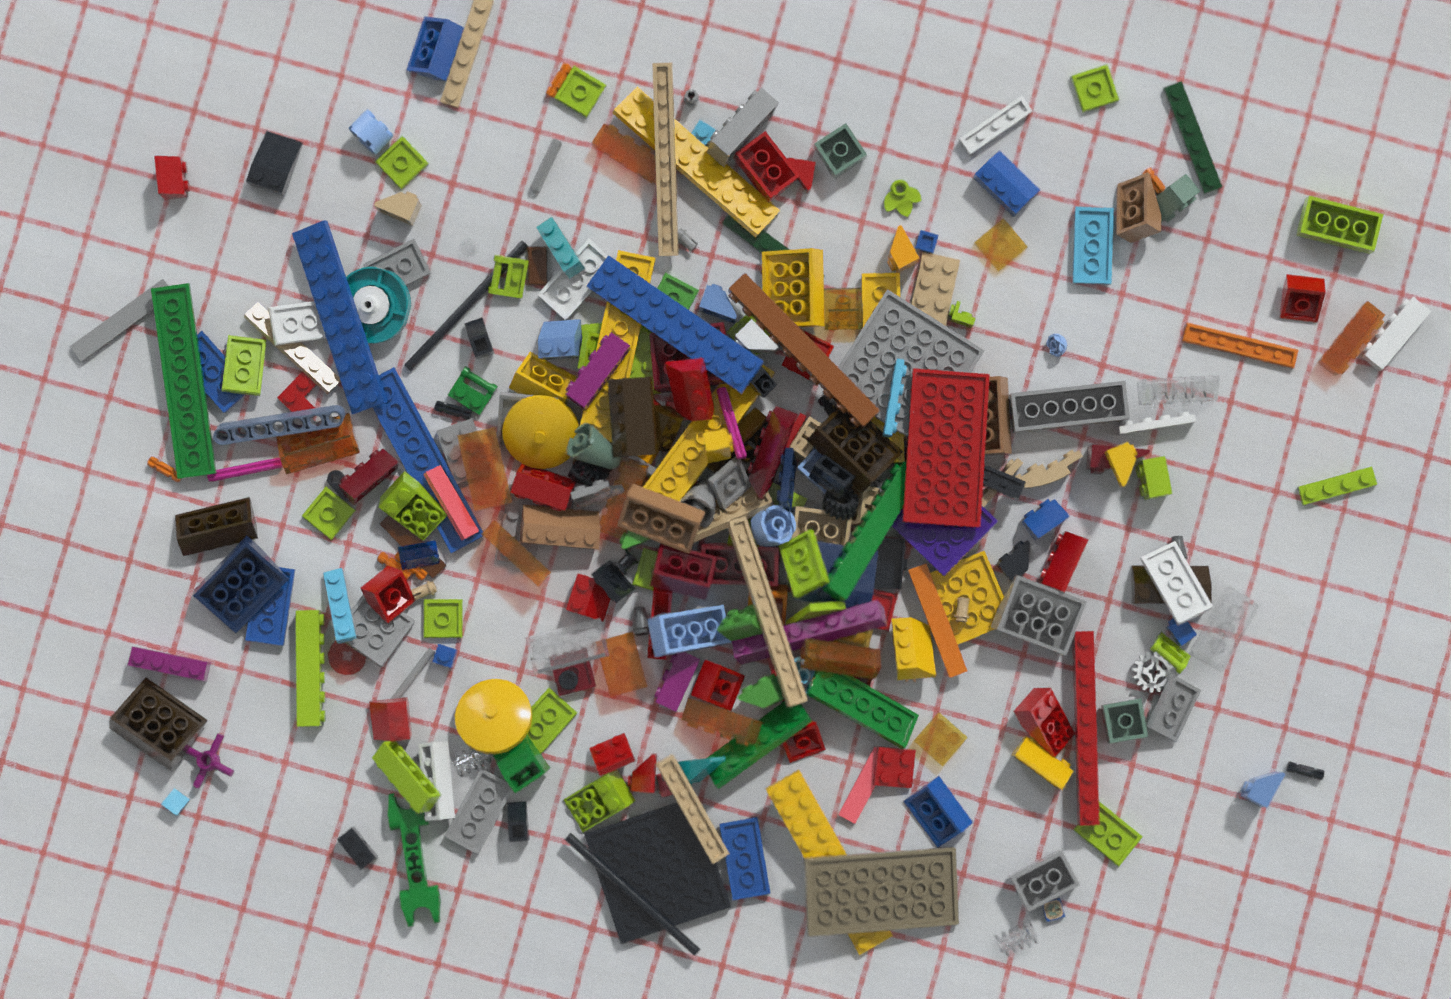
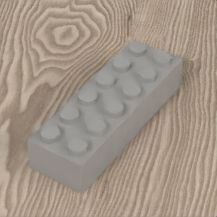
M1125 381L1018 392L1009 395L1013 433L1121 422L1130 419Z

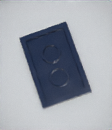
M786 448L785 454L781 456L783 472L779 474L781 490L777 491V501H779V505L792 513L797 460L794 448Z

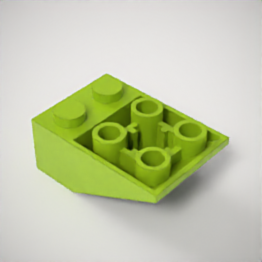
M405 471L380 497L379 508L423 541L447 516L444 509L430 493Z
M618 770L605 774L563 799L582 832L587 831L636 802Z

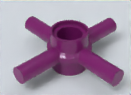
M217 733L210 750L199 752L192 747L187 750V754L196 758V763L200 768L192 786L200 789L207 772L215 769L229 777L233 776L234 770L220 763V757L216 754L224 735ZM208 757H210V764H209V765H207V762H206V760H207Z

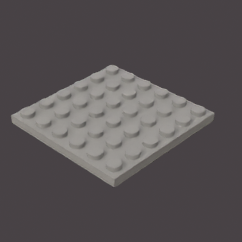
M887 289L838 368L880 409L875 418L885 423L894 364L897 358L905 360L904 365L907 366L906 375L901 379V384H904L902 396H898L897 402L901 403L899 414H895L894 422H897L896 431L908 438L912 369L971 373L985 350Z

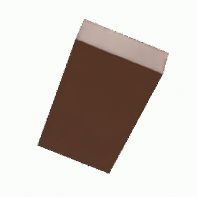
M528 247V285H547V247Z

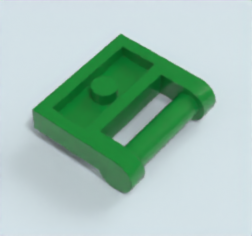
M465 366L449 391L448 396L481 415L498 386L494 383L490 384ZM466 378L486 389L488 391L487 394H481L465 384L464 380Z

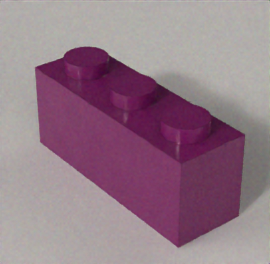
M686 652L672 655L670 660L673 663L670 671L666 669L662 680L665 682L662 688H657L654 698L657 699L656 703L677 712L698 666L699 658Z

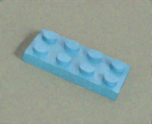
M1075 207L1073 283L1112 284L1114 208Z

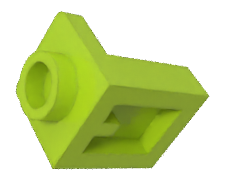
M957 301L955 305L952 304L948 314L952 316L950 321L972 328L976 318L972 317L971 313L965 311L958 313L960 301Z

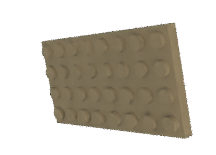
M956 847L804 858L808 937L959 925Z

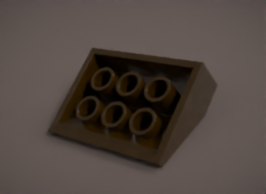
M837 408L816 428L807 441L822 456L825 454L854 475L855 479L852 484L863 493L903 451L888 437H883V432L872 421L863 429L860 426L856 427L849 420L851 417L846 412L843 414Z
M145 677L109 718V728L162 766L172 771L186 754L208 720Z

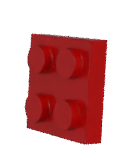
M625 733L589 748L600 776L636 761Z
M877 746L873 785L912 788L916 750Z

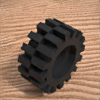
M826 490L822 509L825 510L826 514L830 513L829 517L831 518L835 516L836 520H839V518L842 520L847 518L849 520L856 513L859 503L858 495L853 494L854 491L850 490L841 499H838Z

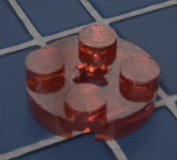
M335 641L328 651L329 664L337 673L353 675L361 671L365 666L367 658L345 642L338 644ZM345 651L347 653L352 652L351 661L343 660V653Z

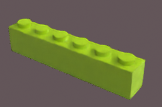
M296 610L297 727L322 726V722L326 721V712L322 710V703H325V691H322V683H325V672H322V664H325V653H322L321 645L325 644V635L321 633V626H324L325 618L324 614H321V610Z

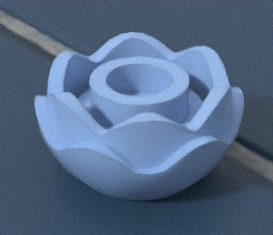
M1053 333L1048 337L1046 345L1049 347V353L1056 357L1062 356L1067 349L1066 339L1057 333Z

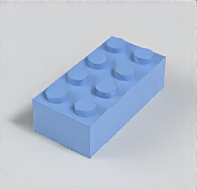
M724 605L658 615L647 619L655 657L731 643L729 639L717 631L718 626L726 617Z

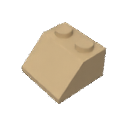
M408 191L406 194L402 192L394 194L374 204L378 212L411 226L414 225L422 207L417 195Z

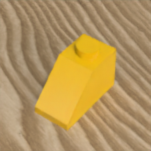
M1129 442L1105 452L1120 488L1127 484L1136 461V450Z

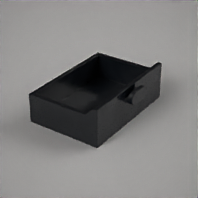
M884 538L877 549L878 558L874 588L901 590L903 570H907L908 559H904L905 539Z

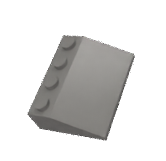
M1016 575L997 609L991 628L1067 656L1087 601Z

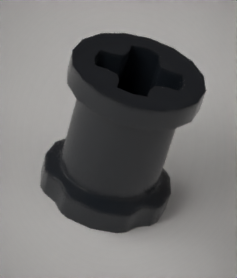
M628 550L625 551L626 554L618 562H614V565L624 575L627 574V571L634 564L639 563Z

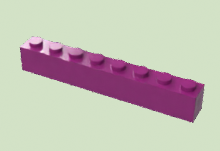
M877 600L785 625L783 629L791 651L887 626L884 607ZM763 633L731 641L734 658L741 665L771 657Z

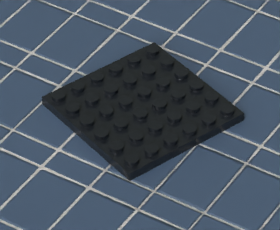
M677 802L584 833L589 849L675 926L731 907L717 863L712 864ZM596 869L621 944L665 930Z

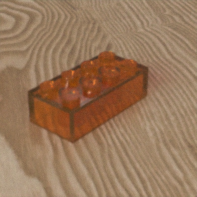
M495 427L457 435L474 511L478 512L512 504Z

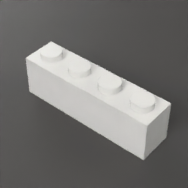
M1415 297L1409 300L1405 299L1399 305L1401 310L1397 314L1393 313L1386 321L1389 323L1386 328H1380L1375 334L1376 340L1373 343L1369 342L1362 350L1365 353L1361 357L1377 371L1384 369L1431 312Z
M448 741L418 743L420 769L441 793V797L432 809L425 812V821L455 818Z

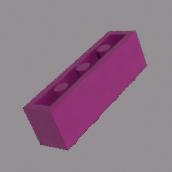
M612 332L609 336L605 335L600 342L601 347L598 351L594 350L588 358L590 362L586 367H581L577 373L579 377L575 382L571 381L565 390L567 391V398L585 411L631 349L629 344Z
M133 646L128 661V666L201 681H207L211 662Z

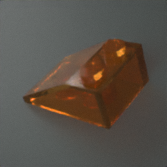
M633 631L596 641L610 697L648 687Z

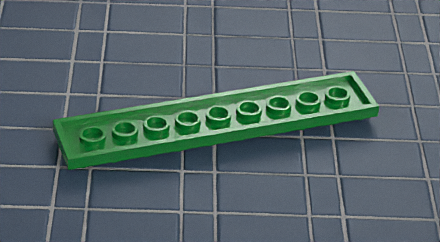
M190 283L151 288L177 479L216 474Z

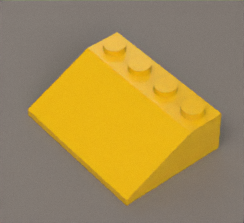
M806 248L762 252V290L799 328L825 326L823 250Z

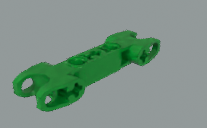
M395 793L388 794L387 814L390 831L401 830L409 889L399 891L401 909L407 926H414V913L419 907L429 909L434 923H439L441 907L440 890L438 885L428 886L420 826L429 825V821H425V812L417 814L412 808L403 809L399 806ZM409 833L415 834L417 838L414 844L407 842V835ZM415 853V856H419V859L416 860V866L421 865V868L411 870V867H414V861L410 860V856ZM414 872L421 873V882L413 880L412 875Z

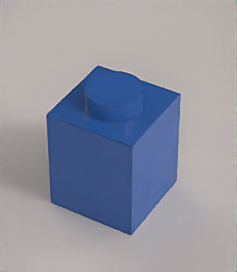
M1174 618L1168 621L1169 625L1166 629L1178 646H1183L1197 635L1188 621L1177 625Z
M438 644L433 662L453 668L458 650Z

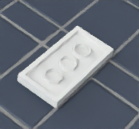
M590 239L576 252L586 269L569 279L561 268L537 294L564 320H567L593 292L586 286L608 257Z
M1175 541L1141 557V562L1177 625L1213 608Z

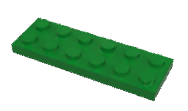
M823 659L819 661L806 692V695L902 750L907 747L919 716Z
M786 701L782 702L707 758L725 756V761L709 774L714 785L720 789L812 722L802 703L787 707Z

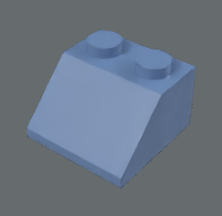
M716 284L707 285L699 305V311L735 324L737 315L726 292L722 290L723 287Z
M581 319L543 322L538 337V357L544 360L579 358L582 344Z
M1275 771L1251 778L1248 782L1245 781L1240 789L1242 792L1241 797L1260 807L1268 808L1285 773Z

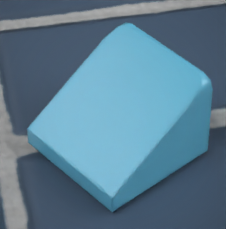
M174 788L161 805L173 814L179 815L190 799Z

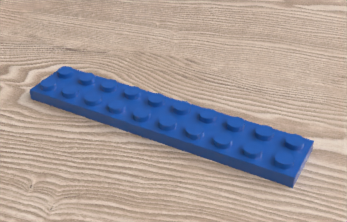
M323 220L293 232L292 236L352 415L387 403L386 395L328 221Z
M609 255L586 286L690 359L704 358L706 370L741 394L764 364L763 360Z
M395 367L379 375L387 403L373 407L374 412L407 473L416 479L439 503L423 474L441 465L479 530L476 534L461 540L448 516H446L437 526V529L452 554L482 538L485 534Z

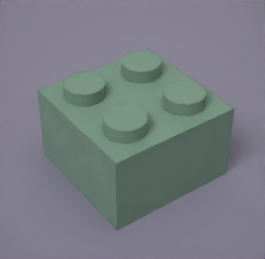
M847 123L814 143L813 147L834 179L867 157V153Z
M1142 699L1101 705L1107 743L1148 737Z

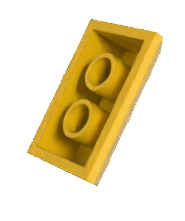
M529 352L515 372L509 389L518 394L556 397L567 404L569 399L566 396L567 391L565 390L570 382H575L578 377Z
M912 617L892 619L891 631L897 680L936 677L929 625Z
M1024 736L1011 754L1059 790L1064 788L1073 772L1070 769V763L1064 759L1059 761L1057 758L1052 757L1045 749L1039 746V743L1032 736L1029 738Z

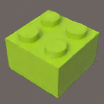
M1165 456L1145 459L1137 463L1138 466L1135 467L1137 478L1141 480L1139 492L1141 497L1144 496V500L1166 497L1173 494Z

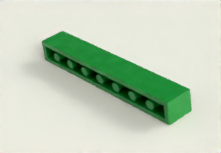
M905 461L899 464L896 463L892 467L890 478L882 483L880 487L882 491L871 501V509L863 514L861 518L863 522L854 529L852 540L844 545L842 549L844 553L841 558L838 557L833 563L832 567L834 569L831 574H827L829 583L823 585L822 590L839 602L848 598L904 506Z

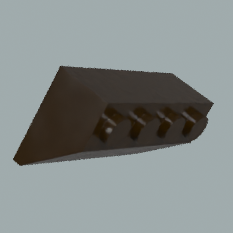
M652 376L607 380L613 457L658 454Z
M756 407L738 424L747 455L741 459L747 476L750 475L747 472L751 462L754 463L756 456H754L755 449L762 442V439H760L762 429L767 428L768 425L766 416ZM735 451L730 452L731 459L709 463L707 468L714 475L736 456Z
M250 497L175 515L176 538L183 556L237 544L246 536L252 540L258 538L257 524Z
M1132 565V604H1165L1144 565ZM1190 566L1212 604V583L1209 566Z

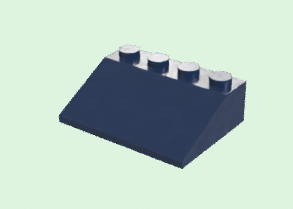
M246 536L194 589L193 596L233 632L237 633L289 578L261 547Z
M817 541L826 573L831 574L834 569L832 567L833 563L838 557L841 558L844 553L842 551L844 545ZM877 550L848 598L842 601L845 604V608L872 602L878 558ZM823 586L800 598H795L793 592L791 593L793 599L811 603L839 602L822 590Z

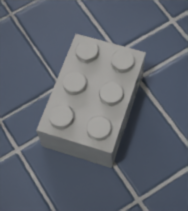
M1060 849L1008 876L1028 912L1080 885L1063 851Z

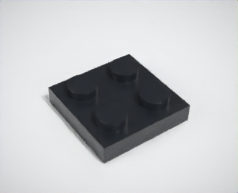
M611 560L591 574L595 583L601 586L608 598L615 603H618L635 590L634 586Z

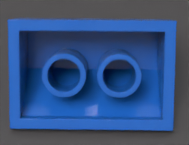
M424 17L406 70L434 80L446 81L464 27L449 19Z
M1000 150L973 176L1013 217L1040 191Z
M940 776L925 784L903 801L937 848L961 834L973 823Z

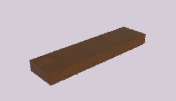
M386 516L379 523L432 578L437 576L447 566L423 540L391 516Z

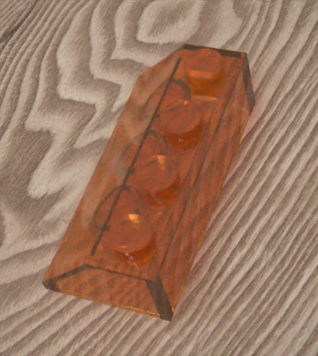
M345 413L344 420L338 427L276 437L279 457L286 475L360 453L350 413ZM339 415V416H335V417H333V418H334V419H340V415Z

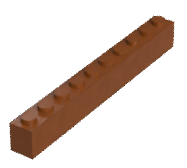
M746 273L728 288L729 298L735 304L739 303L743 307L742 311L749 318L752 316L756 320L755 323L763 331L766 330L770 334L769 338L776 345L779 344L783 348L782 352L789 359L792 357L797 362L795 365L802 372L806 371L810 375L809 379L815 386L820 385L824 389L822 391L829 400L833 399L837 403L836 407L843 414L846 412L851 417L849 420L854 426H860L863 429L880 412V409Z

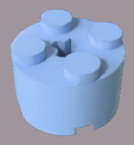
M368 109L348 128L375 155L394 136L388 130V127L382 121H378Z
M773 505L752 517L751 531L755 542L759 546L776 547L792 538L796 530V521L793 514L784 509L785 507Z

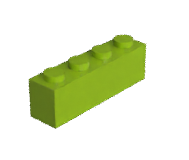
M385 741L381 744L372 757L377 767L383 771L388 780L398 789L400 795L407 800L417 814L430 811L441 797V793L397 741Z

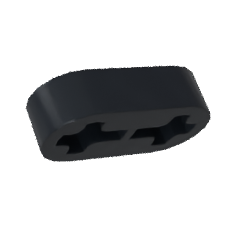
M338 470L331 471L327 476L329 485L345 502H350L347 497H344L338 483L331 482L333 480L332 475L338 476L340 474L339 480L345 475Z

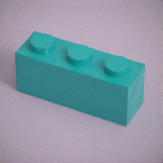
M550 217L536 227L569 279L586 269L553 217Z

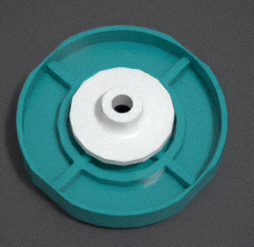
M363 267L351 272L346 278L368 343H382L393 339L406 326L411 310V297L406 284L394 272L378 267Z

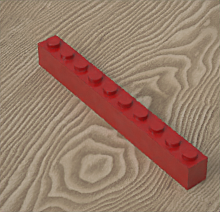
M1076 631L1072 640L1077 823L1078 826L1100 825L1094 631Z

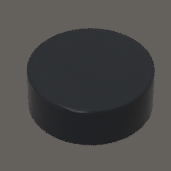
M566 670L560 674L559 684L564 689H573L578 684V676L575 672Z

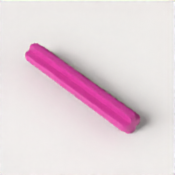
M721 387L717 389V395L728 432L732 437L735 455L737 459H743L747 455L726 387Z
M278 457L218 469L216 474H209L207 478L209 482L282 468L283 463L282 459Z

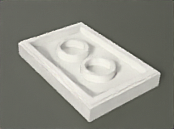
M314 301L268 308L275 346L327 339Z

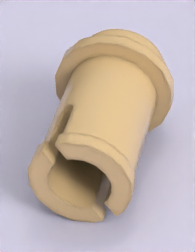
M427 581V584L411 589L416 601L430 594L433 596L437 592L434 581Z
M959 597L957 598V611L954 617H956V621L967 622L970 599Z

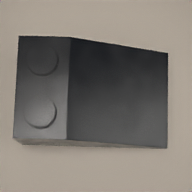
M266 131L251 164L246 182L250 186L285 197L303 142Z

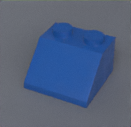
M1047 499L1039 504L1041 507L1039 510L1034 512L1032 509L1023 515L1025 519L1021 522L1033 540L1040 538L1070 517L1055 499L1051 502Z

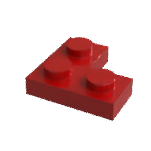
M301 372L277 398L291 412L314 409L315 407L305 397L317 384L304 372Z

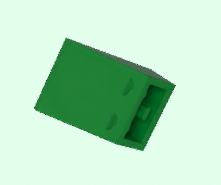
M528 735L511 750L492 754L504 779L515 794L550 769V766Z

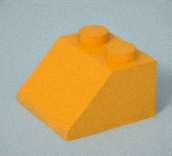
M902 225L897 227L887 261L890 270H895L896 273L916 265L919 260V256Z

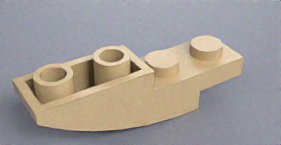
M1072 449L1063 455L1065 459L1059 463L1055 460L1048 464L1047 470L1043 464L1038 466L1035 463L1026 469L1028 473L1023 476L1019 473L1014 477L1026 481L1024 489L1047 485L1069 475L1071 472L1067 466L1083 456L1079 450L1074 452Z

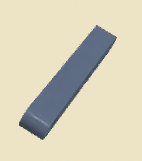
M332 405L225 422L217 426L213 439L219 445H227L334 428L342 424L345 410L342 406ZM331 414H339L340 419H334ZM318 416L322 421L316 422L312 417ZM294 419L301 420L303 424H295ZM275 422H281L284 427L278 428ZM262 425L265 431L258 430L256 426ZM238 428L245 429L246 434L239 433ZM219 431L226 432L228 436L222 437Z

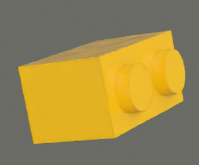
M726 429L703 433L708 463L731 459L730 452H734L731 434L727 435Z

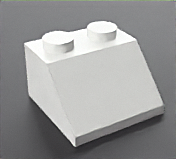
M752 319L735 335V342L751 353H776L778 351V346Z

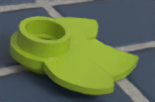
M896 180L892 183L890 192L885 196V210L890 212L896 208L901 215L908 217L911 214L913 203L922 201L921 194L916 188L909 187L906 181ZM898 186H901L903 188V192H897L896 188Z

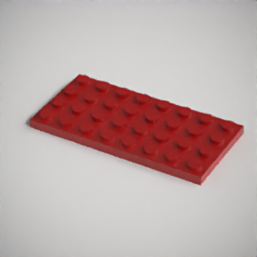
M912 369L903 522L980 528L990 374Z

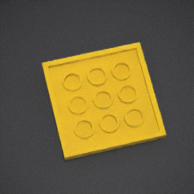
M985 550L960 560L945 577L937 570L930 573L957 644L995 630L991 628V625L1004 596ZM959 597L970 599L967 622L956 621V617H954L957 611V598Z

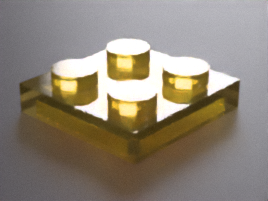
M1004 218L974 242L975 246L998 272L1028 248Z
M938 712L913 741L943 766L968 737Z

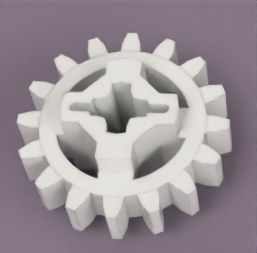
M1146 652V657L1139 655L1141 661H1134L1137 668H1132V671L1136 672V675L1132 676V678L1139 680L1136 685L1142 684L1143 691L1149 688V693H1152L1155 688L1157 692H1160V687L1165 688V683L1168 681L1171 674L1174 675L1173 672H1170L1173 666L1168 665V662L1160 655L1157 656V652H1153L1152 656L1149 652ZM1150 659L1149 665L1142 667L1143 663ZM1159 661L1164 665L1165 670L1159 666ZM1154 667V670L1157 671V674L1153 675L1152 677V674L1149 673V670ZM1141 674L1145 675L1148 683L1142 679ZM1164 677L1159 684H1156L1158 678Z

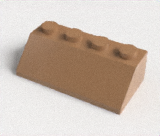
M993 376L989 378L985 455L1012 454L1008 378Z
M633 484L626 496L617 526L689 554L705 511Z
M523 504L519 543L599 549V511L568 508L565 511H556L551 507Z

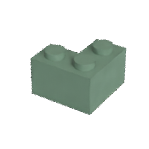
M1187 174L1172 183L1156 197L1161 212V223L1163 221L1168 223L1176 216L1174 212L1177 210L1181 212L1197 200L1195 196L1200 190Z

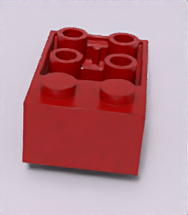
M1051 687L1033 688L1013 711L1021 727L1052 757H1056L1075 735Z

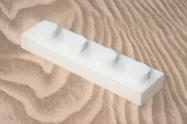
M1020 96L962 136L959 141L969 155H971L1032 113V109L1023 96Z
M1189 412L1178 413V417L1171 418L1170 415L1159 416V420L1152 421L1151 418L1140 419V423L1133 424V421L1121 422V426L1117 427L1118 435L1193 424L1196 422L1195 414L1189 415Z

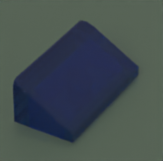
M436 540L398 547L402 570L440 563Z

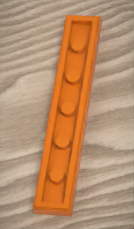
M1188 322L1186 323L1182 342L1291 369L1295 367L1298 349Z
M927 564L909 569V575L949 678L967 672Z

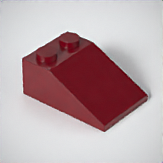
M1090 445L1087 450L1086 470H1091L1090 474L1102 475L1105 471L1111 470L1112 468L1105 452L1117 446ZM1135 448L1137 453L1135 456L1136 460L1150 454L1149 449Z

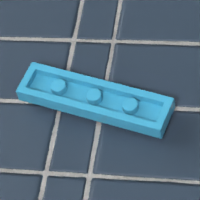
M897 358L894 364L883 437L890 438L892 433H896L897 422H894L895 414H899L901 403H897L898 396H902L904 384H901V379L905 377L907 366L904 365L905 360Z
M339 568L324 572L336 641L339 644L355 640L357 637L343 569Z

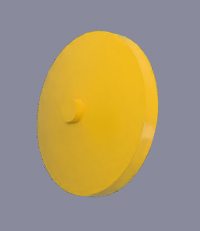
M535 395L526 397L511 407L504 420L502 435L507 450L517 461L532 468L547 469L556 467L571 457L567 454V445L570 438L574 439L576 435L574 431L579 427V423L574 412L562 401L550 396Z
M489 679L473 685L463 694L455 711V725L462 740L473 750L484 754H499L516 747L526 737L532 723V708L528 697L516 684L503 679Z

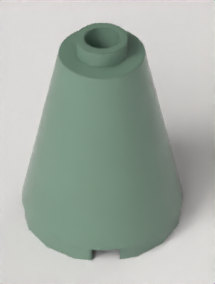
M584 423L574 431L576 435L574 439H569L567 445V454L573 459L607 469H614L619 466L621 457H613L612 444L593 425Z

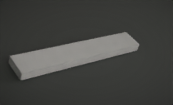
M162 279L151 288L168 286V284ZM151 288L70 346L81 362H84L154 311Z

